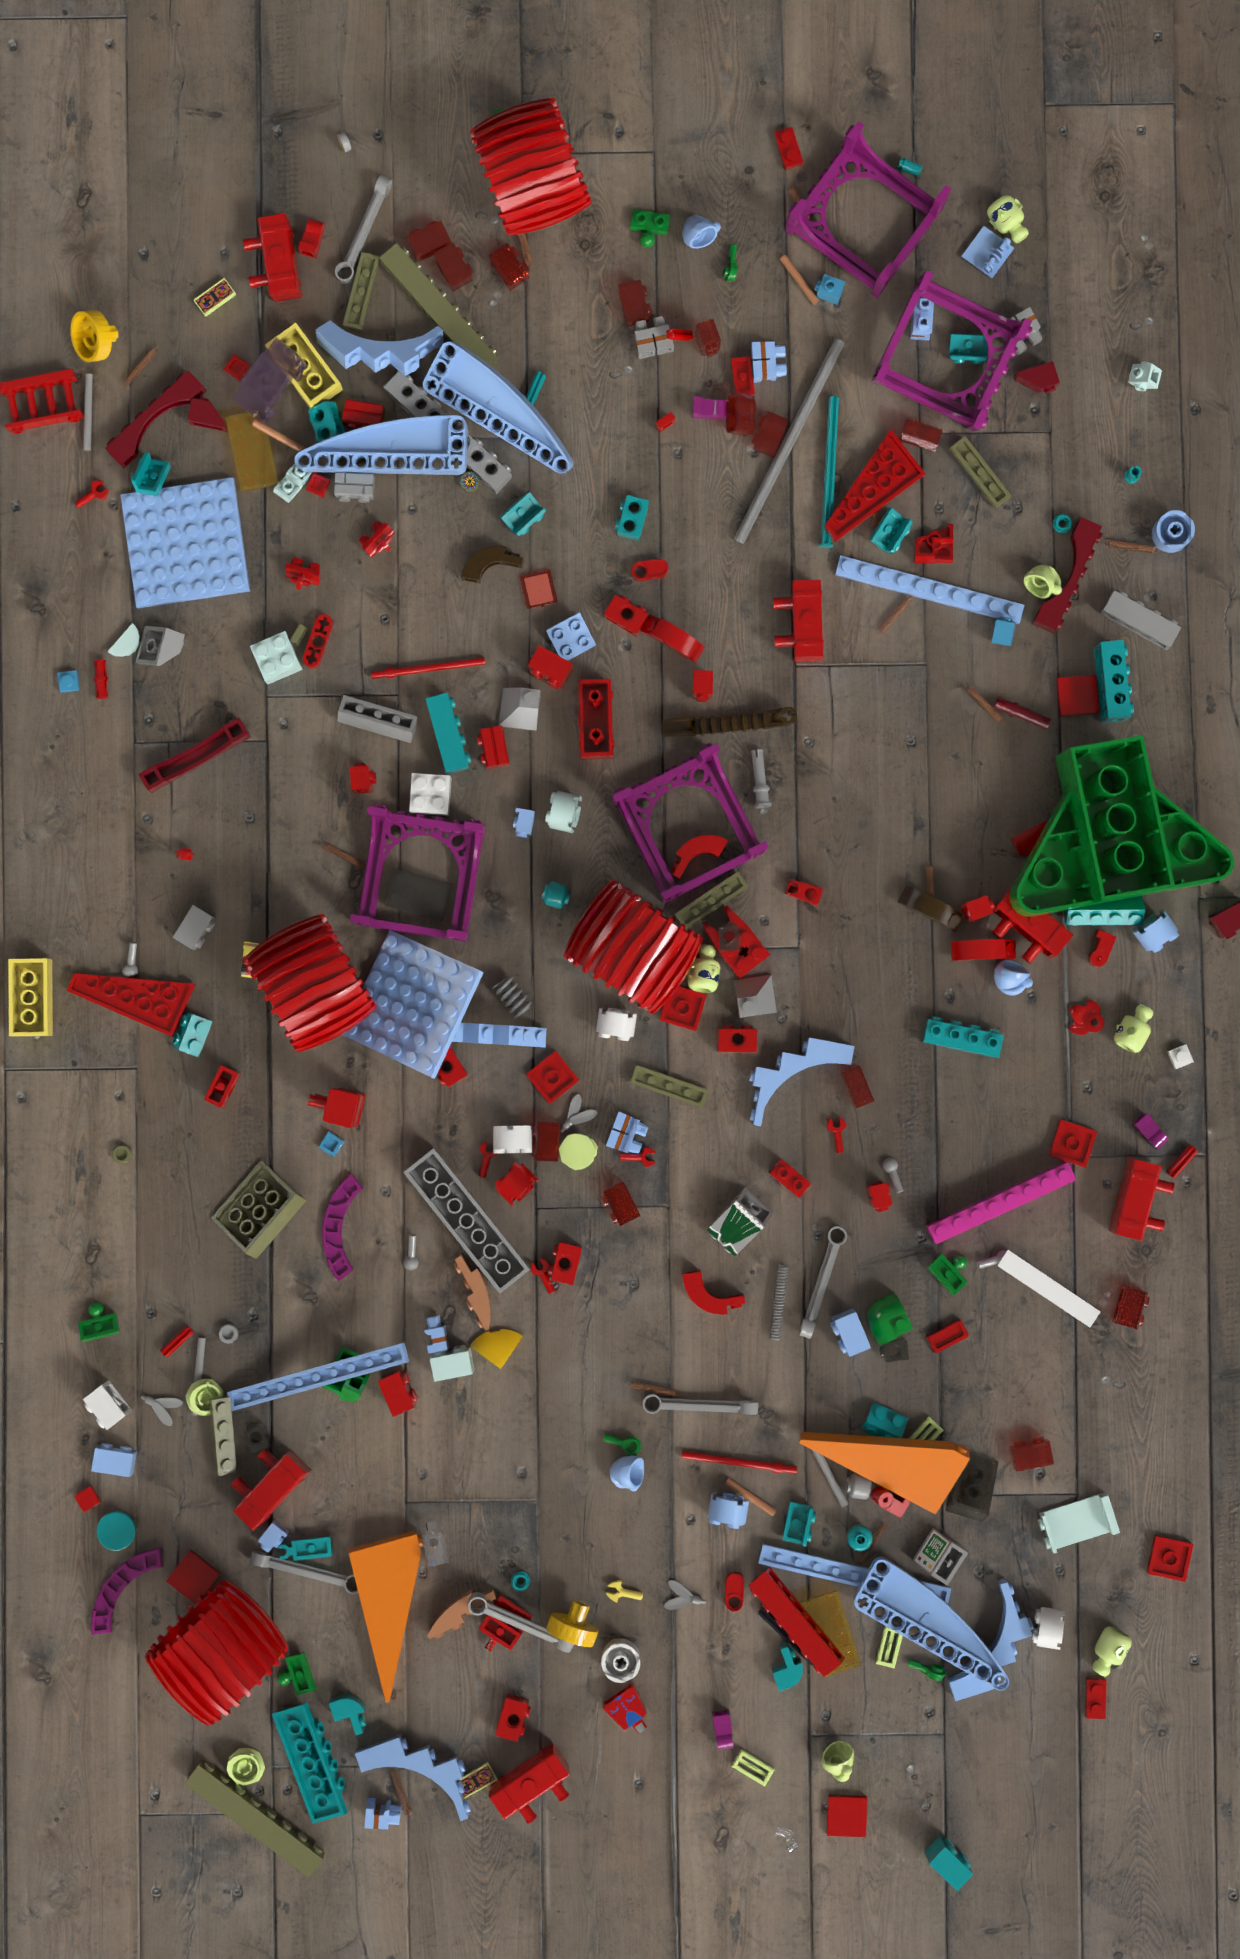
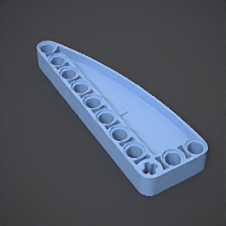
M450 341L441 346L423 381V388L427 393L555 472L565 473L573 467L572 457L556 433L538 410L511 382L462 344ZM449 345H452L455 349L453 356L448 353ZM440 362H443L445 364V372L440 371ZM433 380L435 381L434 384L436 385V387L434 388L432 387L433 384L431 383V381ZM448 389L453 392L452 399H449L446 395ZM464 399L468 400L469 402L468 409L464 408L462 405ZM480 409L485 411L486 416L484 419L479 417L478 412ZM496 419H499L502 423L500 429L495 426ZM512 429L518 432L517 439L511 436ZM528 439L533 440V449L527 446ZM544 449L550 451L551 456L549 459L544 457ZM560 459L566 461L567 467L565 469L560 467Z
M458 415L424 416L388 421L355 429L324 440L296 454L294 460L297 467L304 472L461 475L467 468L468 427L464 418ZM462 422L463 427L460 430L453 429L455 423ZM456 441H461L462 447L457 450L454 449L453 444ZM303 458H309V463L307 465H300V462ZM322 458H328V463L325 466L319 465ZM346 458L347 464L342 467L338 466L339 460ZM360 459H366V464L363 467L357 466V462ZM379 459H385L383 467L376 466ZM403 459L404 465L400 468L395 467L396 461ZM417 460L424 461L421 468L414 467ZM441 460L443 465L440 468H434L433 464L435 461ZM456 461H459L461 466L458 465L459 468H455L453 465L456 464Z
M881 1556L873 1560L853 1597L854 1605L859 1611L994 1689L1001 1691L1008 1687L1009 1679L994 1655L951 1606L928 1586L887 1558ZM884 1562L887 1565L886 1569L878 1571L876 1569L878 1563ZM874 1579L877 1581V1586L875 1588H868L867 1582ZM864 1597H866L865 1599L867 1603H862L861 1605H859L860 1603L858 1599H863ZM881 1606L885 1608L884 1613L876 1615L874 1613L876 1607ZM895 1616L902 1618L901 1623L898 1625L891 1623L892 1618ZM912 1626L919 1628L918 1633L915 1635H911L908 1632ZM929 1636L936 1638L935 1643L932 1645L926 1643V1638ZM951 1646L953 1651L950 1654H944V1647ZM969 1656L970 1661L967 1664H961V1657ZM984 1665L987 1667V1671L984 1674L977 1673V1669L980 1666ZM997 1676H1003L1004 1681L1001 1684L994 1682Z

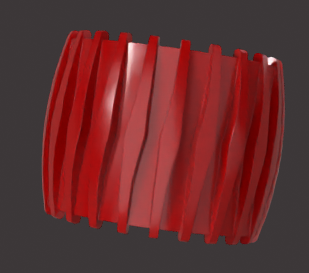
M554 97L533 100L510 107L487 118L470 130L472 143L477 144L474 148L475 152L481 153V159L478 160L479 164H484L487 171L483 174L484 178L489 177L492 187L488 188L489 192L494 191L497 199L493 202L495 206H500L501 211L498 212V215L504 219L502 225L506 227L505 231L508 235L524 234L553 226L574 216L592 204L590 194L587 191V185L584 181H580L584 176L580 170L577 171L576 169L579 162L576 157L572 158L571 152L574 151L571 143L567 144L566 139L570 137L566 129H562L565 123Z
M612 879L594 897L581 915L571 933L563 956L569 962L573 961L574 966H583L582 971L584 973L591 971L594 974L593 979L596 981L599 978L606 981L605 987L609 988L612 985L618 989L617 994L619 996H622L624 993L629 996V1002L633 1003L636 1000L639 1002L637 1005L639 1008L645 1007L646 1012L655 1014L670 999L685 979L697 956L703 937L698 933L694 934L692 929L686 931V925L683 923L675 924L676 919L674 917H664L662 909L655 911L651 908V902H641L642 897L640 895H630L632 890L625 888L624 885Z
M324 914L311 916L281 929L261 942L243 958L248 971L252 970V979H258L259 983L256 985L258 990L263 989L267 995L263 998L264 1001L270 1000L274 1007L271 1013H277L281 1019L278 1021L280 1027H285L286 1031L284 1034L286 1037L291 1038L289 1042L291 1045H294L293 1048L296 1052L312 1049L337 1038L359 1024L377 1008L373 998L368 996L370 994L366 988H361L364 982L361 978L356 979L355 974L358 973L354 966L349 967L347 962L350 961V958L347 954L343 955L341 953L344 948L339 941L335 942L338 937Z
M228 1579L214 1585L215 1590L209 1588L207 1590L208 1595L205 1598L199 1596L197 1598L199 1603L194 1607L189 1605L187 1607L189 1612L183 1617L178 1615L176 1617L178 1622L173 1627L168 1625L166 1627L167 1634L165 1636L159 1635L157 1637L159 1643H153L144 1656L151 1671L166 1692L186 1712L206 1726L213 1725L215 1721L219 1722L222 1719V1714L225 1716L231 1713L229 1709L233 1705L239 1707L241 1705L239 1700L244 1695L250 1697L252 1694L249 1691L256 1684L259 1687L263 1684L261 1679L264 1675L270 1676L272 1674L271 1667L273 1665L277 1667L280 1664L279 1657L283 1659L288 1651L287 1642L270 1616L251 1596Z

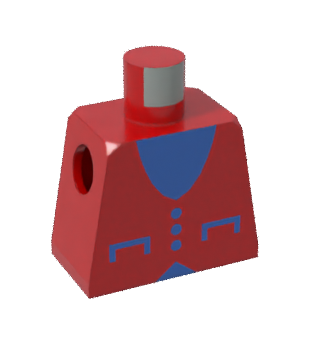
M633 1682L603 1703L605 1712L623 1730L633 1726L639 1734L647 1728L642 1720L647 1715V1710Z

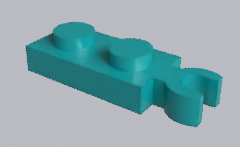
M331 1536L296 1539L291 1541L292 1546L286 1543L278 1546L279 1549L284 1548L287 1551L286 1554L279 1556L280 1559H287L290 1555H293V1561L331 1557L333 1555Z

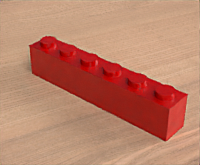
M770 1566L751 1581L748 1585L751 1593L762 1601L764 1609L769 1613L771 1612L778 1626L785 1629L789 1639L799 1646L802 1655L813 1663V1667L818 1674H822L825 1678L842 1664L845 1659L843 1654Z

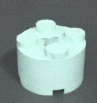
M562 791L553 792L550 798V803L552 804L551 811H547L545 822H548L549 828L573 833L572 827L576 828L581 811L578 801L582 802V797Z

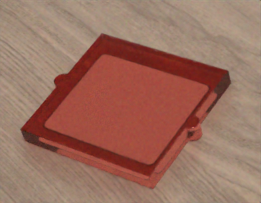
M550 570L534 571L532 574L520 576L527 609L540 606L544 608V605L558 602Z

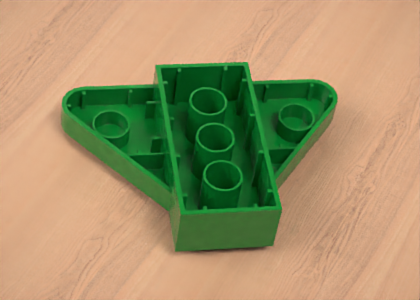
M1143 735L1071 747L1055 756L1063 794L1011 888L1010 903L1018 914L1032 917L1210 884L1227 878L1232 873L1234 857L1226 845L1154 787Z

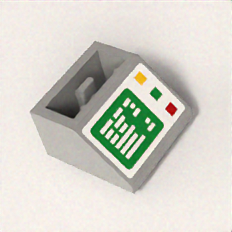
M932 1527L912 1561L948 1586L968 1552L964 1547Z

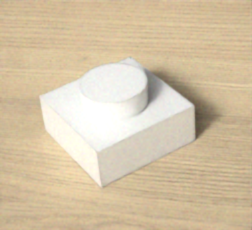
M1187 1044L1167 1051L1174 1069L1194 1062Z

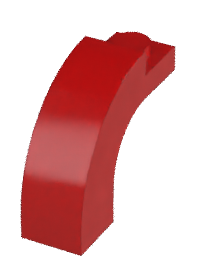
M701 1270L682 1273L684 1287L688 1296L695 1305L706 1312L724 1315L728 1314L727 1306L735 1309L742 1307V1304L746 1303L744 1294L728 1297L711 1295L703 1285Z

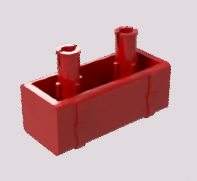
M285 213L257 218L260 236L243 239L245 251L262 248L266 274L249 276L251 288L268 285L269 294L275 302L302 298V284L299 278L293 240L294 233L292 232L290 220Z
M821 580L792 581V595L790 597H773L774 610L790 608L793 610L792 635H774L775 648H794V662L823 661L824 640Z
M611 679L578 680V727H580L579 747L581 760L613 759V691L611 689Z
M1010 887L995 904V909H992L1002 918L996 928L992 930V933L997 938L1002 939L1010 927H1013L1031 942V946L1021 956L1029 964L1032 963L1040 952H1043L1050 959L1056 957L1074 934L1049 913L1032 917L1018 914L1010 903V891L1012 888Z
M333 1088L329 1091L328 1097L317 1093L314 1095L310 1094L309 1099L313 1101H308L307 1106L325 1109L323 1114L324 1122L352 1128L359 1125L366 1095L349 1089Z
M1128 1157L1114 1213L1111 1217L1110 1232L1143 1241L1146 1228L1160 1232L1163 1231L1165 1220L1149 1216L1155 1191L1172 1194L1174 1191V1182L1159 1179L1162 1166Z
M265 1448L257 1457L270 1469L257 1485L251 1489L240 1476L231 1484L243 1497V1500L233 1509V1512L251 1530L258 1529L268 1520L271 1514L312 1471L293 1451L285 1453L281 1459L277 1460Z
M552 1743L489 1786V1798L504 1820L519 1811L526 1820V1823L529 1824L537 1818V1815L529 1806L530 1802L549 1789H552L559 1802L569 1796V1793L561 1783V1781L570 1776L569 1764L556 1745Z

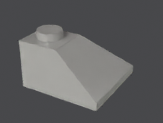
M145 626L135 663L155 666L164 664L180 653L184 644L185 634L168 628Z
M503 688L499 726L537 731L541 690Z
M771 975L733 980L739 1018L777 1013Z

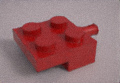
M502 1594L499 1595L494 1605L528 1620H531L533 1617L531 1613ZM486 1615L479 1626V1630L490 1637L484 1646L490 1652L497 1642L511 1651L523 1630L489 1615Z

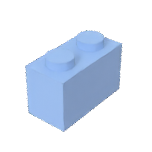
M101 1443V1445L95 1448L91 1471L130 1477L134 1472L137 1451H132V1448L127 1446L113 1448L112 1444Z

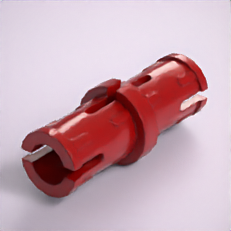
M97 659L94 660L95 677H93V682H95L96 699H108L107 682L109 677H107L106 660Z

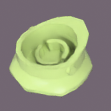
M574 1133L567 1135L559 1147L561 1161L574 1170L584 1169L594 1161L598 1146L593 1139L584 1134Z
M202 1379L192 1383L185 1395L189 1409L201 1416L211 1415L209 1399L222 1397L223 1390L213 1379Z
M239 1748L229 1757L227 1762V1772L237 1785H248L258 1782L265 1770L260 1752L251 1748Z

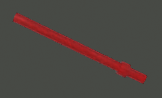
M485 657L395 669L394 667H387L386 670L371 671V678L387 677V679H392L395 676L480 666L485 665Z
M682 1451V1459L770 1470L781 1474V1472L797 1473V1466L784 1465L782 1462L777 1461L770 1463Z

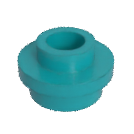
M1059 514L1053 520V528L1058 533H1066L1072 527V520L1066 514ZM1063 521L1065 527H1060L1059 522Z
M517 1571L512 1575L511 1585L515 1590H526L530 1585V1577L524 1571ZM519 1577H522L524 1579V1583L519 1584L517 1582V1579Z

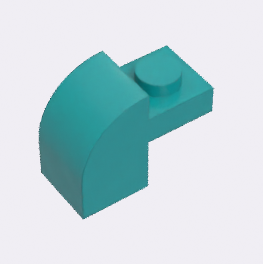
M787 1643L780 1645L786 1664L772 1668L779 1692L795 1686L803 1674L801 1658L793 1661L796 1656L793 1648H788Z
M343 1694L331 1698L329 1706L334 1721L350 1717L355 1735L362 1734L365 1729L364 1726H366L364 1715H360L366 1709L364 1702L353 1694Z

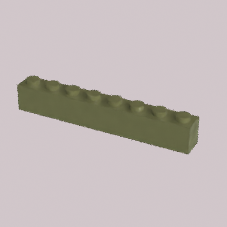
M396 243L379 258L382 266L436 327L439 326L443 330V335L449 341H456L493 367L498 362L496 350L491 345L488 347L484 343L485 338L479 331L475 332L471 328L473 326L466 317H461L458 307L446 300L448 297L442 289L438 290L434 286L435 282L429 275L425 276L423 274L421 265L416 260L413 262L409 258L410 253L404 246L400 247Z
M201 1760L186 1780V1786L308 1878L323 1860L325 1853L320 1845L312 1844L307 1840L308 1838L304 1833L295 1831L288 1821H282L272 1809H266L262 1806L259 1799L246 1794L242 1786L234 1785L230 1782V1778L224 1773L220 1774L210 1762Z

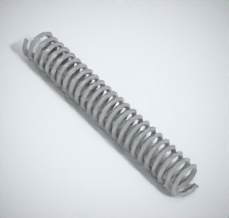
M778 1264L780 1267L777 1268L779 1270L777 1271L778 1276L776 1278L782 1280L776 1281L782 1283H775L781 1286H775L780 1288L775 1289V1291L780 1292H775V1294L779 1295H774L779 1298H774V1300H778L774 1301V1303L778 1304H773L777 1307H773V1309H776L773 1312L776 1313L772 1314L775 1315L772 1316L775 1319H772L774 1322L771 1323L773 1324L771 1327L773 1328L770 1329L772 1330L770 1333L776 1334L770 1336L776 1338H769L775 1341L781 1339L779 1337L781 1336L780 1330H782L780 1327H782L781 1321L783 1320V1306L786 1296L785 1287H787L785 1281H787L786 1275H788L786 1273L788 1272V1267Z

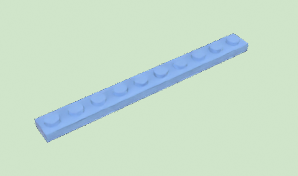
M841 555L835 575L909 594L1001 620V616L1013 618L1012 622H1016V624H1020L1025 606L1020 603Z
M405 1343L233 1390L227 1392V1395L231 1399V1410L235 1411L409 1362Z
M762 1543L758 1561L762 1565L859 1587L869 1569ZM874 1579L867 1582L868 1588H875L877 1586V1581ZM920 1580L948 1604L951 1587Z

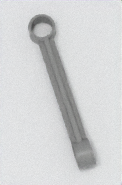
M380 175L376 182L374 194L344 262L339 263L335 268V275L338 281L343 284H349L354 280L355 271L353 268L384 197H387L391 189L392 179L384 175ZM343 267L351 269V276L347 279H342L338 275L339 270Z
M839 1226L831 1227L827 1232L829 1244L799 1331L800 1336L811 1339L815 1328L818 1312L839 1247L847 1240V1232ZM834 1229H840L844 1233V1238L839 1243L831 1240L830 1233Z
M649 1393L643 1399V1408L650 1414L657 1413L660 1409L730 1412L746 1415L758 1414V1402L750 1400L721 1401L661 1398L656 1393ZM654 1396L659 1400L660 1404L656 1410H650L646 1407L645 1402L649 1397Z
M252 1551L249 1562L252 1565L264 1568L269 1567L344 1587L350 1594L358 1593V1590H351L347 1585L348 1579L354 1577V1573L347 1576L280 1559L264 1552Z
M480 1592L473 1593L468 1598V1609L473 1615L485 1613L549 1641L563 1652H571L574 1644L550 1634L546 1627L487 1602L486 1596ZM475 1599H481L485 1604L482 1608L475 1609L471 1606V1602Z

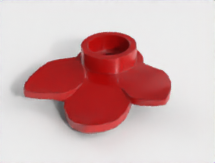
M1089 999L1085 1006L1075 1005L1070 1007V1014L1073 1020H1075L1069 1027L1072 1033L1085 1035L1088 1032L1097 1033L1103 1029L1105 1022L1100 1015V1007L1095 1001ZM1094 1019L1098 1020V1025L1096 1026L1091 1025V1021Z

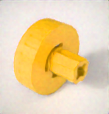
M98 310L79 311L72 318L70 328L71 340L77 355L85 362L106 359L111 352L112 342H116L118 338V330L115 325L108 324L105 316Z
M577 1600L572 1602L568 1614L551 1613L546 1630L553 1636L583 1647H593L599 1631L597 1627L585 1621L590 1606Z

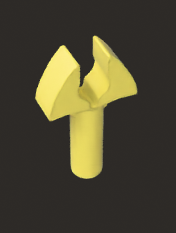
M622 1580L613 1581L608 1584V1587H615L619 1591L616 1593L606 1591L607 1596L616 1603H618V1598L622 1596L642 1600L643 1598L642 1592L624 1589L621 1586Z

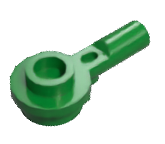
M730 245L728 266L725 265L722 276L725 277L726 282L734 281L737 275L736 245Z
M609 1434L604 1436L603 1441L621 1446L622 1450L628 1455H636L641 1450V1441L635 1436H629L626 1439Z
M909 1659L908 1667L920 1670L921 1673L926 1674L932 1680L942 1681L943 1677L946 1676V1671L939 1664L927 1666L921 1662Z

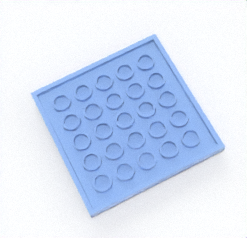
M234 478L161 488L158 496L136 492L121 494L137 608L250 592Z
M389 930L362 988H366L370 994L368 996L373 998L377 1008L359 1024L342 1035L435 1079L484 972Z

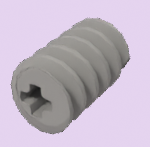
M510 976L503 979L492 989L498 988L495 993L496 995L503 994L500 1000H507L505 1007L512 1006L509 1013L516 1012L514 1017L516 1019L529 1009L532 1001L525 1002L527 995L520 996L523 989L516 990L518 982L511 984L514 977Z

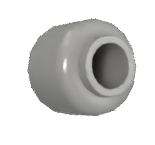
M857 1473L847 1477L846 1493H849L851 1498L867 1500L875 1488V1482Z

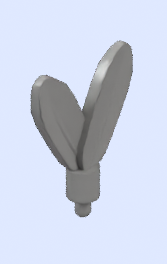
M579 1094L575 1095L570 1103L567 1120L562 1125L561 1133L568 1130L572 1125L589 1121L597 1115L596 1110H586L579 1113L582 1102Z
M141 1396V1399L145 1400L144 1403L152 1406V1409L163 1424L172 1426V1417L165 1408L181 1406L183 1404L181 1399L177 1397L154 1399L150 1396Z
M670 1580L668 1582L670 1588L680 1597L667 1601L664 1605L666 1609L674 1610L691 1603L699 1605L700 1603H706V1600L701 1599V1597L693 1596L678 1581Z

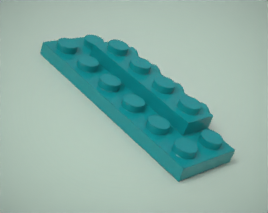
M307 1702L273 1712L272 1717L312 1824L345 1815L348 1810L341 1794L345 1791V1780L338 1774V1761L332 1758L330 1752L332 1746L330 1741L325 1739L324 1724L319 1722L318 1717L313 1718Z

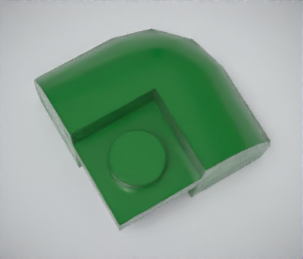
M895 1292L876 1300L871 1304L867 1312L866 1321L878 1345L897 1339L898 1336L913 1329L906 1311Z
M342 1346L334 1362L360 1354ZM370 1373L322 1387L339 1395L338 1399L356 1402L359 1400L368 1382Z

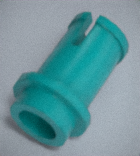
M901 157L897 167L900 169V172L905 171L918 177L923 165L907 160L908 157Z
M1135 466L1128 469L1124 474L1125 481L1130 484L1136 483L1142 473L1141 468Z

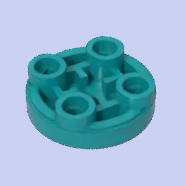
M126 1511L107 1513L98 1523V1540L109 1550L119 1551L125 1549L136 1537V1524L133 1518Z

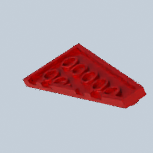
M892 429L824 526L835 543L926 475Z
M74 973L66 991L173 1037L196 984Z

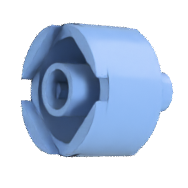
M1179 510L1168 511L1162 515L1152 529V539L1157 549L1159 548L1167 553L1182 550L1194 536V522L1186 513Z
M1165 910L1159 911L1160 915L1158 916L1150 915L1144 919L1143 925L1136 926L1138 928L1137 931H1132L1145 951L1152 950L1154 953L1158 952L1163 948L1162 944L1168 940L1173 941L1179 936L1177 933L1178 928Z
M718 1492L711 1493L707 1516L709 1523L715 1525L725 1523L728 1524L729 1528L739 1529V1526L746 1524L749 1499L744 1501L743 1496L731 1493H723V1496H717Z

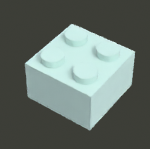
M286 631L250 646L267 684L303 670Z
M465 1345L455 1346L452 1351L435 1352L430 1358L434 1382L471 1375L475 1370L471 1348H466Z

